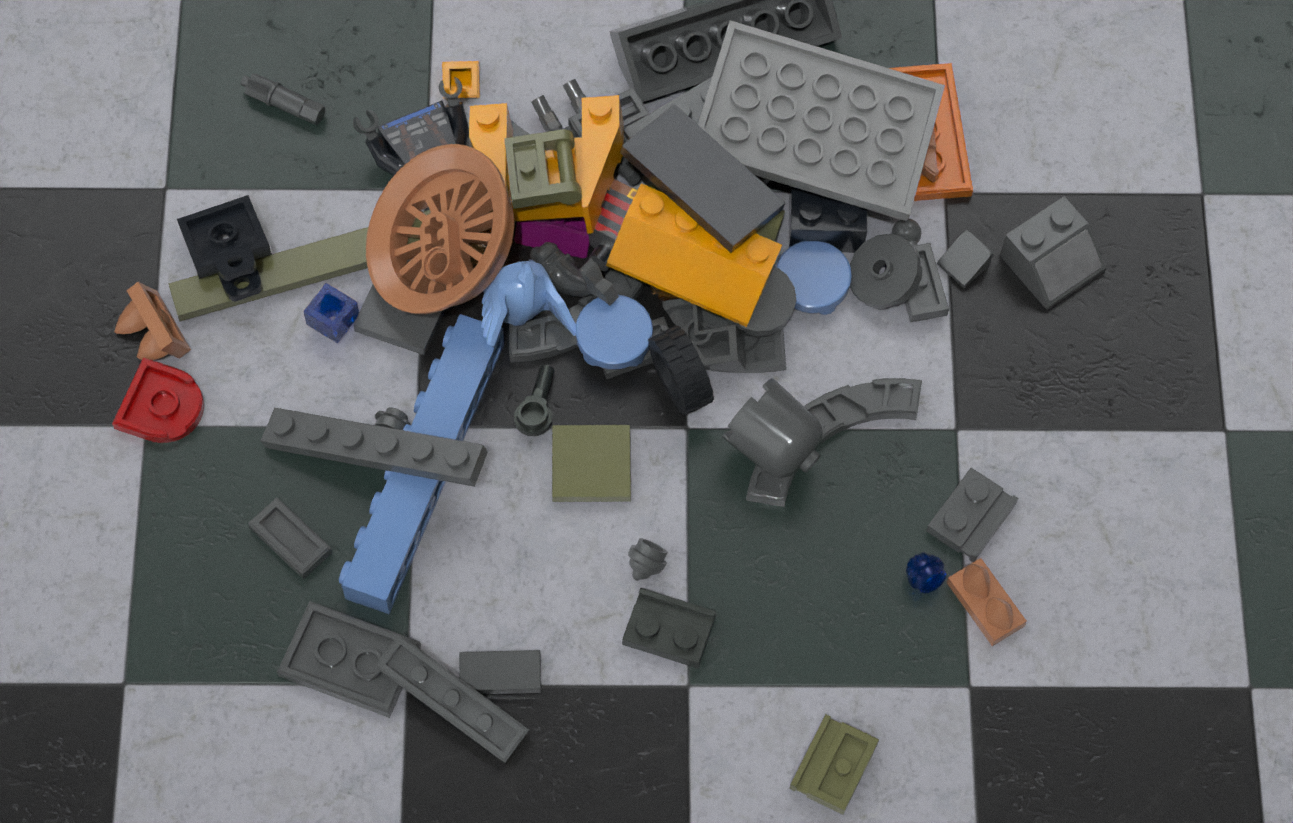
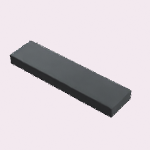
M400 634L397 635L375 665L378 670L505 764L530 731Z

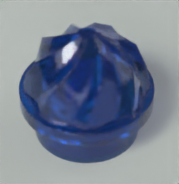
M925 552L918 555L915 554L907 563L906 574L908 583L912 588L919 589L921 593L926 594L935 591L944 583L947 577L944 563L939 557Z

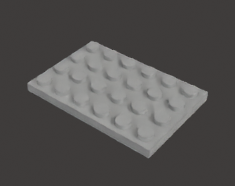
M730 20L698 125L756 176L907 221L913 206L945 85Z

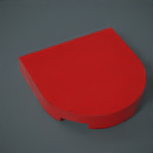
M143 358L112 425L115 430L152 442L169 443L180 440L197 427L203 416L204 400L201 390L188 373Z

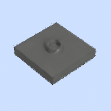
M372 284L353 327L355 332L425 356L446 309L430 314L404 312L386 302Z

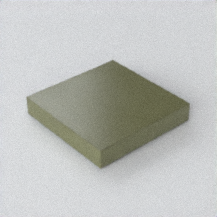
M552 425V502H631L630 425Z

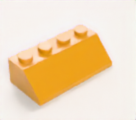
M641 183L625 215L606 266L747 327L775 267L782 245L754 233L730 253L665 193Z

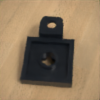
M249 195L177 219L199 279L218 273L226 296L234 302L261 292L262 282L255 260L272 255ZM223 234H227V236L229 237L227 239L220 240V236ZM240 282L249 283L245 288L240 289L236 287Z

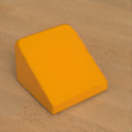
M479 61L442 62V80L447 94L452 95L456 92L457 86L454 77H456L462 84V91L458 98H480Z

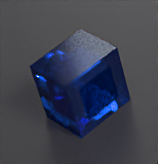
M325 283L303 312L306 325L338 344L357 319L359 309L357 301Z

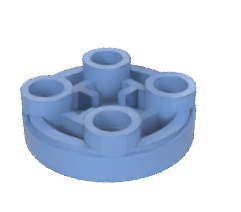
M821 241L796 243L781 255L777 263V268L788 275L795 287L797 300L795 309L799 311L820 313L822 315L831 314L848 294L852 276L850 264L845 255L829 243Z
M619 295L610 306L602 299L596 298L582 309L577 318V345L583 354L584 360L591 366H599L606 369H622L629 366H637L642 363L645 354L649 350L648 339L652 337L653 333L651 318L646 309L630 297Z

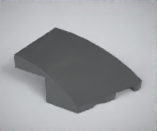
M681 298L662 301L663 308L675 326L679 325L692 341L706 370L729 373H765L787 370L784 328L770 336L754 337L745 334V331L740 330L736 325L728 324L724 317Z

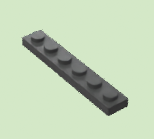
M275 407L261 438L262 444L268 449L472 487L476 485L488 453L482 444Z

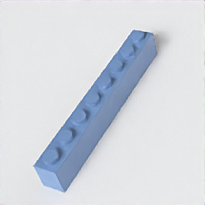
M462 314L459 315L455 326L450 325L445 332L442 346L445 348L440 359L435 358L428 374V380H431L426 392L420 391L414 405L415 418L412 425H405L404 431L464 441L504 347L503 328L499 331L494 347L487 345V339L483 337L484 328H481L482 321ZM385 471L384 479L387 482L382 493L377 491L372 499L369 513L372 514L367 527L361 526L354 543V548L357 551L352 562L346 561L340 573L339 583L342 584L346 600L390 614L444 488L445 481Z

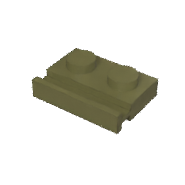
M825 714L790 784V789L793 791L797 790L807 795V798L844 815L873 756L879 739L844 722L839 723L831 719V716Z

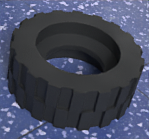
M676 325L650 337L648 342L654 366L662 384L679 412L687 415L712 403L714 396L710 379L697 350L686 335V332L679 325Z

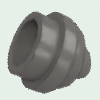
M639 538L637 544L631 545L628 552L630 557L629 565L633 569V578L638 581L661 573L667 564L664 559L668 552L654 542Z

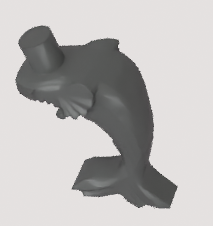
M545 242L540 247L537 246L532 249L530 253L531 259L536 263H540L545 268L558 292L577 297L593 294L609 306L619 297L618 293L613 289V284L603 278L597 262H594L592 257L578 269L574 265V259L571 258L570 254L564 255L555 243Z

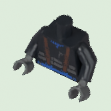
M454 77L457 90L452 95L445 92L443 80L440 81L439 92L444 98H447L448 104L446 106L441 100L377 126V115L373 111L367 110L366 115L370 119L369 128H364L358 117L353 119L354 129L366 135L365 143L380 169L394 176L411 159L428 149L447 144L466 145L469 127L463 102L458 100V95L462 91V84L458 78Z

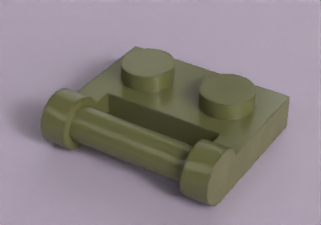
M562 129L504 138L511 199L514 209L555 202L569 205L581 200V187L576 183L572 149L575 145L574 135L570 130ZM546 150H555L557 152L561 183L549 185Z

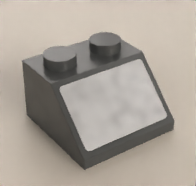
M1065 196L1007 233L1000 253V257L1046 310H1049L1106 270L1089 223Z

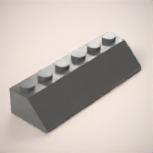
M707 0L609 31L619 67L630 89L634 88L642 102L700 84L711 78L730 20L814 46L842 38L832 0ZM710 52L718 53L714 56L706 58Z

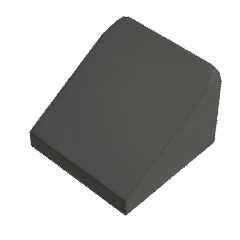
M965 230L937 261V265L960 286L965 288L990 266L993 253L972 233Z

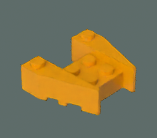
M619 95L582 98V137L574 138L575 145L572 149L576 183L581 187V200L569 205L555 202L516 209L513 208L504 140V138L513 137V128L507 103L470 106L469 138L471 146L490 158L500 171L513 208L514 221L584 217L587 234L594 232L602 211L601 205L607 190H610L614 179L615 168L623 157L620 151L624 144V121ZM546 150L549 185L561 183L557 152L555 150Z

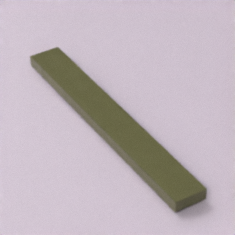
M430 210L422 211L426 215L431 213ZM415 218L412 227L420 228L422 221ZM368 227L255 260L262 282V290L259 294L236 302L231 301L226 296L218 273L199 279L198 275L168 283L179 322L368 268L366 260ZM408 237L407 245L420 240V238ZM240 282L236 287L240 289L245 288L249 283Z

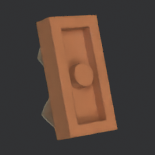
M137 282L127 290L132 301L121 313L114 332L116 334H131L148 327L149 330L144 335L138 349V359L156 360L168 354L180 359L191 350L157 290L140 282Z
M982 558L948 577L947 584L992 646L1025 627L1027 620Z

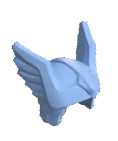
M529 259V261L517 262L502 267L495 279L483 291V320L481 328H484L483 337L487 339V345L491 347L495 345L503 321L513 326H521L543 310H550L573 336H576V323L565 301L557 292L545 268L540 263L534 262V260Z

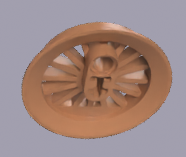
M441 145L428 149L411 159L389 181L376 203L369 222L366 239V260L373 285L381 297L390 305L412 314L439 312L473 299L484 291L498 275L506 261L512 244L514 214L502 175L491 159L482 152L466 145ZM429 207L430 214L426 215L421 211ZM415 218L422 221L420 228L412 227ZM492 228L491 234L480 233L482 231ZM408 237L420 238V240L407 245ZM469 243L488 245L484 254L470 246ZM470 256L478 261L475 268L472 266Z

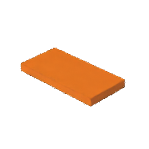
M952 63L889 68L945 85L934 124L936 160L939 171L938 179L933 183L921 173L914 201L972 196L973 186Z

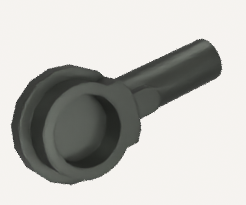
M549 365L540 366L532 395L526 396L525 401L514 412V424L524 435H542L549 430L552 424V412L547 406L546 399L555 370Z

